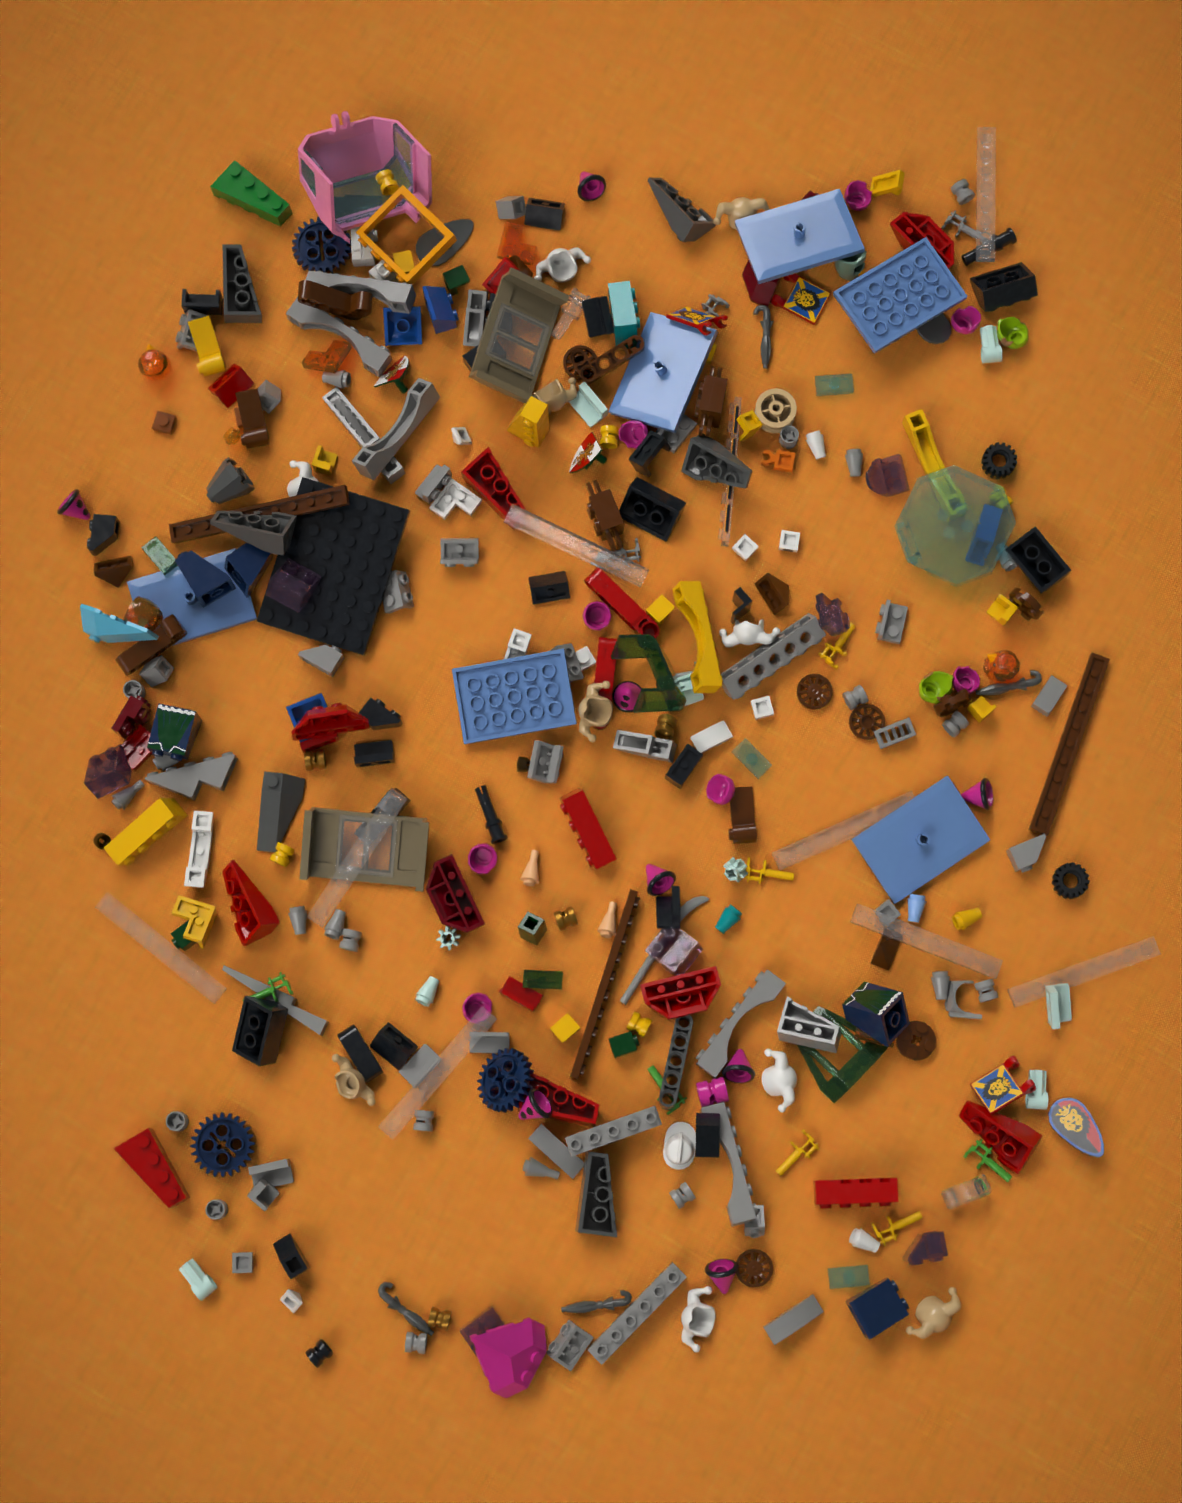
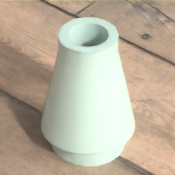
M429 976L428 980L416 993L417 997L415 1000L429 1007L434 1001L440 981Z

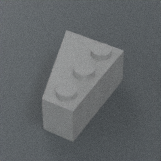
M787 996L777 1029L779 1041L837 1053L841 1039L840 1027L819 1014L811 1012L807 1007L799 1005Z

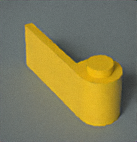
M210 316L188 321L200 363H197L199 374H203L205 377L226 371Z

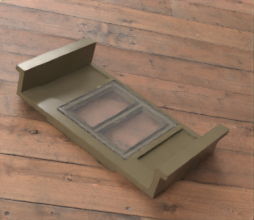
M511 267L509 272L501 277L469 377L522 403H526L530 396L537 398L532 395L559 308L568 302L569 295Z
M319 807L305 810L299 879L307 880L311 876L416 887L415 891L423 892L429 833L428 818Z

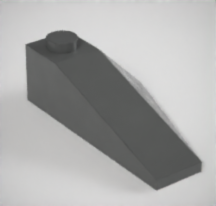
M649 177L647 181L671 229L680 241H696L716 226L713 223V219L703 209L700 208L698 211L691 205V200L677 195L678 190L665 180Z
M705 434L690 439L681 472L695 480H707L712 483L719 482L740 488H748L753 472L718 441L706 437Z
M217 511L210 524L265 552L284 556L291 544L297 516L281 512H272V515H260V512L254 511V514L249 515L243 514L241 511Z
M264 771L257 851L277 852L276 844L277 842H282L286 830L303 799L304 778Z

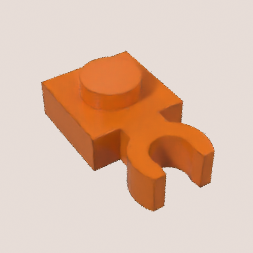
M769 450L763 451V455L768 456L769 460H762L761 465L769 466L774 464L773 470L792 473L795 458L794 452L777 450L775 455Z

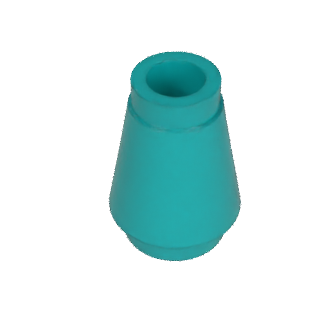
M730 904L728 908L725 907L715 927L724 934L741 919L739 917L742 913Z

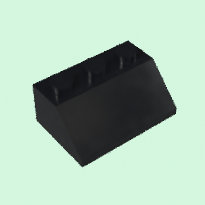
M1022 262L970 278L978 304L985 312L995 311L999 307L1011 306L1015 302L1027 301L1032 297L1038 296L1036 277Z
M636 477L627 490L619 512L623 520L667 542L681 517L686 502Z
M1036 526L1005 549L1041 594L1055 586L1071 572L1068 565Z
M245 996L232 1051L258 1066L276 1063L288 1008L275 1001Z

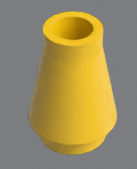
M979 908L955 912V915L952 916L953 925L957 930H965L981 919L982 913Z

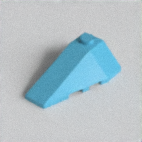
M85 604L80 606L83 632L90 635L89 639L94 642L116 643L158 640L159 638L158 635L147 628L129 621L126 622L112 614L109 616L102 613L101 610Z

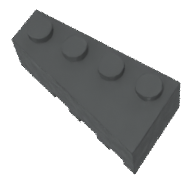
M222 244L224 322L262 323L261 311L242 246L238 244Z
M585 1152L576 1232L617 1237L608 1154Z

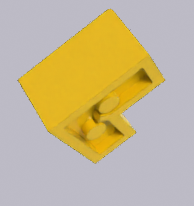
M178 895L172 915L189 920L183 938L199 943V947L204 949L217 917L216 906Z

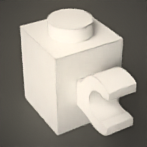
M383 260L368 271L370 278L383 281L390 280L398 283L397 275L393 271L390 273L383 266L385 263Z

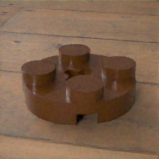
M1014 588L1009 594L1010 598L1008 600L1018 606L1022 617L1029 621L1031 618L1039 619L1044 613L1043 610H1039L1041 608L1039 602L1029 593L1025 592L1022 594L1019 592L1020 588Z
M962 689L955 696L949 694L940 699L941 702L934 706V710L938 717H944L958 711V708L962 705L963 707L971 703L972 698L967 689Z
M911 1021L896 1038V1046L904 1057L918 1061L931 1055L936 1047V1036L932 1028L925 1022ZM913 1035L921 1038L919 1046L911 1043Z

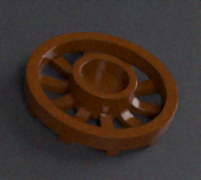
M580 345L569 349L563 359L565 372L577 380H581L580 376L576 375L577 371L575 370L574 374L570 372L574 367L567 368L566 363L572 364L571 360H567L572 351L581 349L586 350V354L590 352L592 355L589 357L590 361L597 358L591 348ZM582 354L574 356L576 363H581L584 360ZM586 370L589 374H583L584 378L587 379L594 375V372Z
M820 674L805 676L797 686V698L808 709H821L832 698L833 690L831 683ZM811 678H816L815 684H813ZM819 678L824 681L820 685H818ZM808 679L810 686L803 682ZM825 684L828 685V688L826 689L821 688ZM801 685L807 688V690L800 691ZM829 691V697L822 694V692ZM800 694H807V696L802 699ZM820 697L826 699V702L822 704ZM809 698L811 699L810 705L805 703ZM814 700L818 701V706H813Z
M863 704L852 711L849 718V726L852 733L858 738L871 740L876 737L875 735L870 736L869 730L876 731L873 726L885 727V717L878 707L871 704ZM863 708L864 715H861V713L858 710ZM867 708L873 709L870 714H867ZM875 711L879 714V716L873 717L872 715ZM856 713L860 719L853 718L854 714ZM881 718L882 724L875 723V720ZM852 721L859 722V724L853 727ZM861 727L862 729L857 733L855 729ZM864 730H866L867 736L861 735Z
M746 1250L736 1261L738 1264L737 1277L746 1286H763L772 1276V1261L761 1250ZM753 1252L760 1253L757 1260H754ZM746 1254H751V1261L745 1257ZM762 1255L765 1256L767 1260L760 1263ZM743 1258L747 1265L739 1264L740 1260ZM769 1263L770 1269L762 1268L763 1265ZM739 1267L746 1268V1271L740 1274ZM762 1271L769 1272L767 1278L761 1273ZM749 1274L747 1281L742 1279V1276ZM758 1275L764 1280L759 1284L757 1278ZM752 1276H754L755 1284L749 1283Z

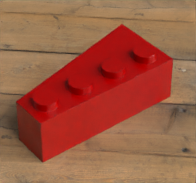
M487 447L461 471L462 479L515 530L528 518L527 511L500 468L499 463L494 458L490 448Z
M578 788L560 797L559 800L562 803L560 804L561 810L564 815H568L570 819L568 824L572 832L576 831L579 837L577 842L581 850L585 849L588 855L585 858L589 866H593L597 870L617 860L583 789Z
M534 1073L530 1075L534 1080L530 1081L529 1084L533 1088L540 1090L551 1104L552 1115L550 1119L596 1127L599 1104ZM519 1101L518 1112H520L524 1104L521 1101Z
M147 1128L113 1148L168 1208H174L190 1198L152 1128Z
M897 1178L813 1181L814 1204L819 1205L820 1209L832 1208L831 1204H839V1208H851V1204L859 1203V1207H871V1203H879L880 1207L891 1206V1202H899Z

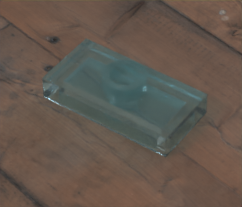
M852 374L815 376L816 396L853 393Z
M746 738L732 750V753L757 779L772 767V764Z
M868 1265L827 1268L829 1289L870 1285Z

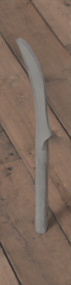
M700 896L687 901L680 908V922L689 912L702 903L707 902L710 898ZM675 928L660 930L657 943L623 994V997L620 999L621 1003L625 1005L628 1003V1000Z

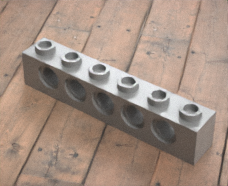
M810 613L806 614L777 635L771 644H763L720 674L723 679L722 688L727 696L733 700L742 697L748 689L758 686L761 680L774 675L781 666L788 665L791 659L804 654L807 648L821 642L826 633L816 616ZM805 633V638L801 640V635ZM790 643V648L785 651L786 645ZM775 654V658L770 661L771 655ZM759 665V670L754 672L755 667ZM744 675V680L739 683V678Z
M671 1262L587 1350L602 1365L687 1276Z

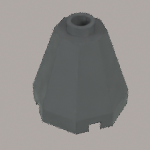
M230 457L222 462L206 488L208 492L206 495L213 503L221 504L249 494L255 489L252 486L253 482L241 467H235L237 463Z

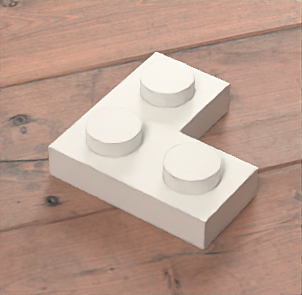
M451 478L450 482L444 487L429 508L444 520L455 506L472 516L481 504L482 499Z

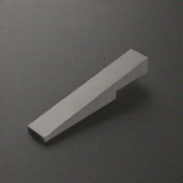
M335 387L322 397L361 448L371 445L380 439L338 387ZM394 456L381 471L390 484L406 474L404 468Z
M227 966L222 968L224 972L256 993L271 987ZM280 990L276 991V997L279 1000L277 1003L288 1008L289 1015L323 1036L329 1023L328 1021L294 1006L297 998ZM272 995L265 997L267 1000L275 1001Z

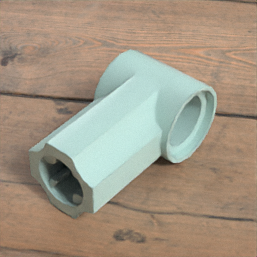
M986 325L981 327L982 363L1002 362V347L998 343L996 326Z
M1029 1070L1028 1080H1033L1036 1090L1026 1094L1025 1106L1027 1109L1047 1110V1071Z
M194 1258L186 1262L179 1269L200 1301H203L218 1288L213 1279L204 1273Z

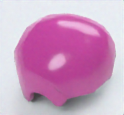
M859 180L852 181L845 190L844 200L850 209L861 211L870 205L872 192L867 189L865 182Z
M968 306L965 309L958 308L951 317V325L956 332L961 334L973 333L981 322V314L973 306Z
M630 420L622 424L619 429V440L625 442L628 448L637 449L648 435V429L641 421Z
M595 601L589 603L584 608L582 617L588 628L601 630L610 623L611 612L605 603Z
M958 666L952 675L953 688L957 692L967 689L968 693L972 694L980 686L979 675L969 666Z
M722 774L714 775L709 780L706 788L707 798L720 805L730 802L735 793L733 780Z
M487 843L477 844L468 854V864L478 874L489 873L497 863V853Z
M471 994L462 1005L463 1016L469 1022L481 1023L491 1015L492 1001L485 994Z

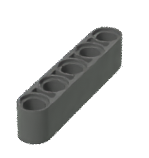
M690 1015L679 1017L675 1020L659 1095V1105L664 1110L673 1109L677 1102L693 1026V1019ZM685 1019L689 1022V1026L683 1028L679 1025V1021ZM681 1038L685 1041V1045L679 1047L674 1041ZM678 1057L681 1060V1064L674 1066L670 1060ZM673 1076L677 1079V1083L670 1085L666 1079ZM669 1095L673 1098V1102L665 1104L662 1098Z

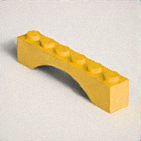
M920 409L905 415L902 421L903 427L947 522L965 516L968 507L940 458L930 425L923 410Z
M680 581L672 589L675 605L689 621L694 631L698 650L697 661L690 675L693 692L715 693L723 686V679L719 671V660L716 657L715 642L711 633L712 627L709 623L708 608L704 600V590L702 589L701 581Z

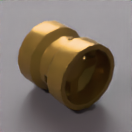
M661 714L657 720L655 736L660 739L671 740L674 734L673 729L677 722L676 718L669 714Z
M318 750L316 753L311 751L304 752L306 771L313 770L314 768L326 769L324 750Z
M572 906L566 908L563 912H554L560 931L566 929L567 926L578 925Z
M432 1307L428 1327L434 1328L438 1325L441 1330L447 1331L452 1311L445 1310L440 1312L438 1308Z

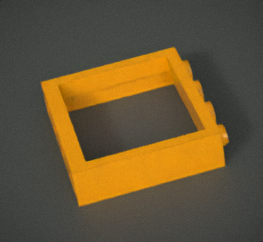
M404 185L356 231L359 237L358 241L363 247L366 248L368 246L372 250L370 253L377 260L381 258L385 262L383 266L390 273L394 271L398 275L396 279L400 283L405 282L412 284V286L457 241L455 235ZM403 198L444 237L408 274L367 236Z

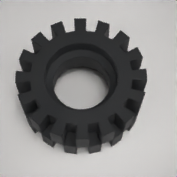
M997 442L995 445L991 444L984 452L981 464H983L982 469L986 470L985 473L987 475L988 473L991 474V478L996 476V479H1000V477L1006 478L1014 470L1017 464V454H1014V449H1010V445L1005 446L1006 443L1003 442L999 445V442ZM997 454L1003 455L1006 459V465L1003 467L995 466L992 462L993 456Z
M1066 863L1060 866L1052 876L1054 891H1057V894L1059 896L1062 895L1065 899L1077 898L1085 893L1090 881L1088 880L1089 875L1085 873L1086 869H1082L1081 865H1075V863ZM1066 874H1073L1077 877L1078 883L1075 888L1065 886L1063 879Z

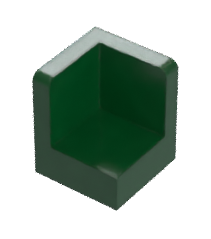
M463 265L442 274L444 283L451 296L458 294V287L470 282Z

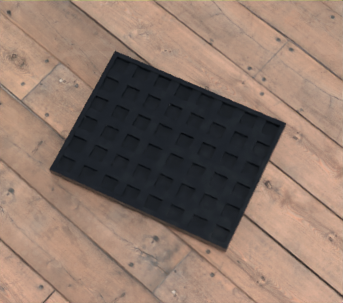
M302 477L297 495L328 489L333 486ZM348 491L350 505L297 516L289 548L284 556L277 555L257 622L365 656L410 510Z

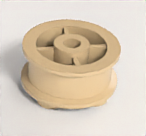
M774 388L763 392L759 396L754 412L763 424L761 429L769 433H781L783 427L793 424L797 405L789 392Z

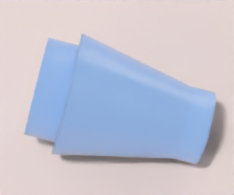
M910 894V897L907 898L908 921L919 923L927 902L925 901L926 896Z

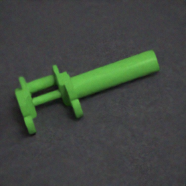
M280 972V976L273 979L268 978V984L271 985L270 988H266L250 997L263 999L272 995L275 1002H278L276 991L283 986L287 987L291 995L294 993L291 990L292 987L289 980H285V974ZM282 980L283 984L275 987L274 983Z
M653 1065L647 1070L661 1089L663 1078ZM678 1092L680 1101L676 1103L673 1109L667 1112V1115L679 1108L681 1102L683 1104L686 1103L687 1097L683 1098L680 1092ZM666 1095V1096H668V1097L671 1099V1101L673 1102V1098H672L671 1096H669V1095Z
M983 1139L977 1140V1144L975 1146L972 1144L963 1155L966 1158L971 1151H975L982 1158L976 1167L977 1169L985 1163L1006 1182L1012 1178L1006 1170L990 1157H987L988 1153H992V1147H986L982 1143ZM978 1146L986 1151L984 1155L977 1150Z

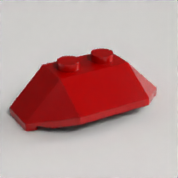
M902 212L890 223L900 246L904 250L926 237L948 269L954 265V241L929 216Z
M335 703L331 707L323 708L322 706L313 707L312 710H308L291 733L293 741L365 730L370 729L366 717L347 704Z
M713 966L640 984L644 1003L668 1020L707 1011L721 987V981L717 967Z

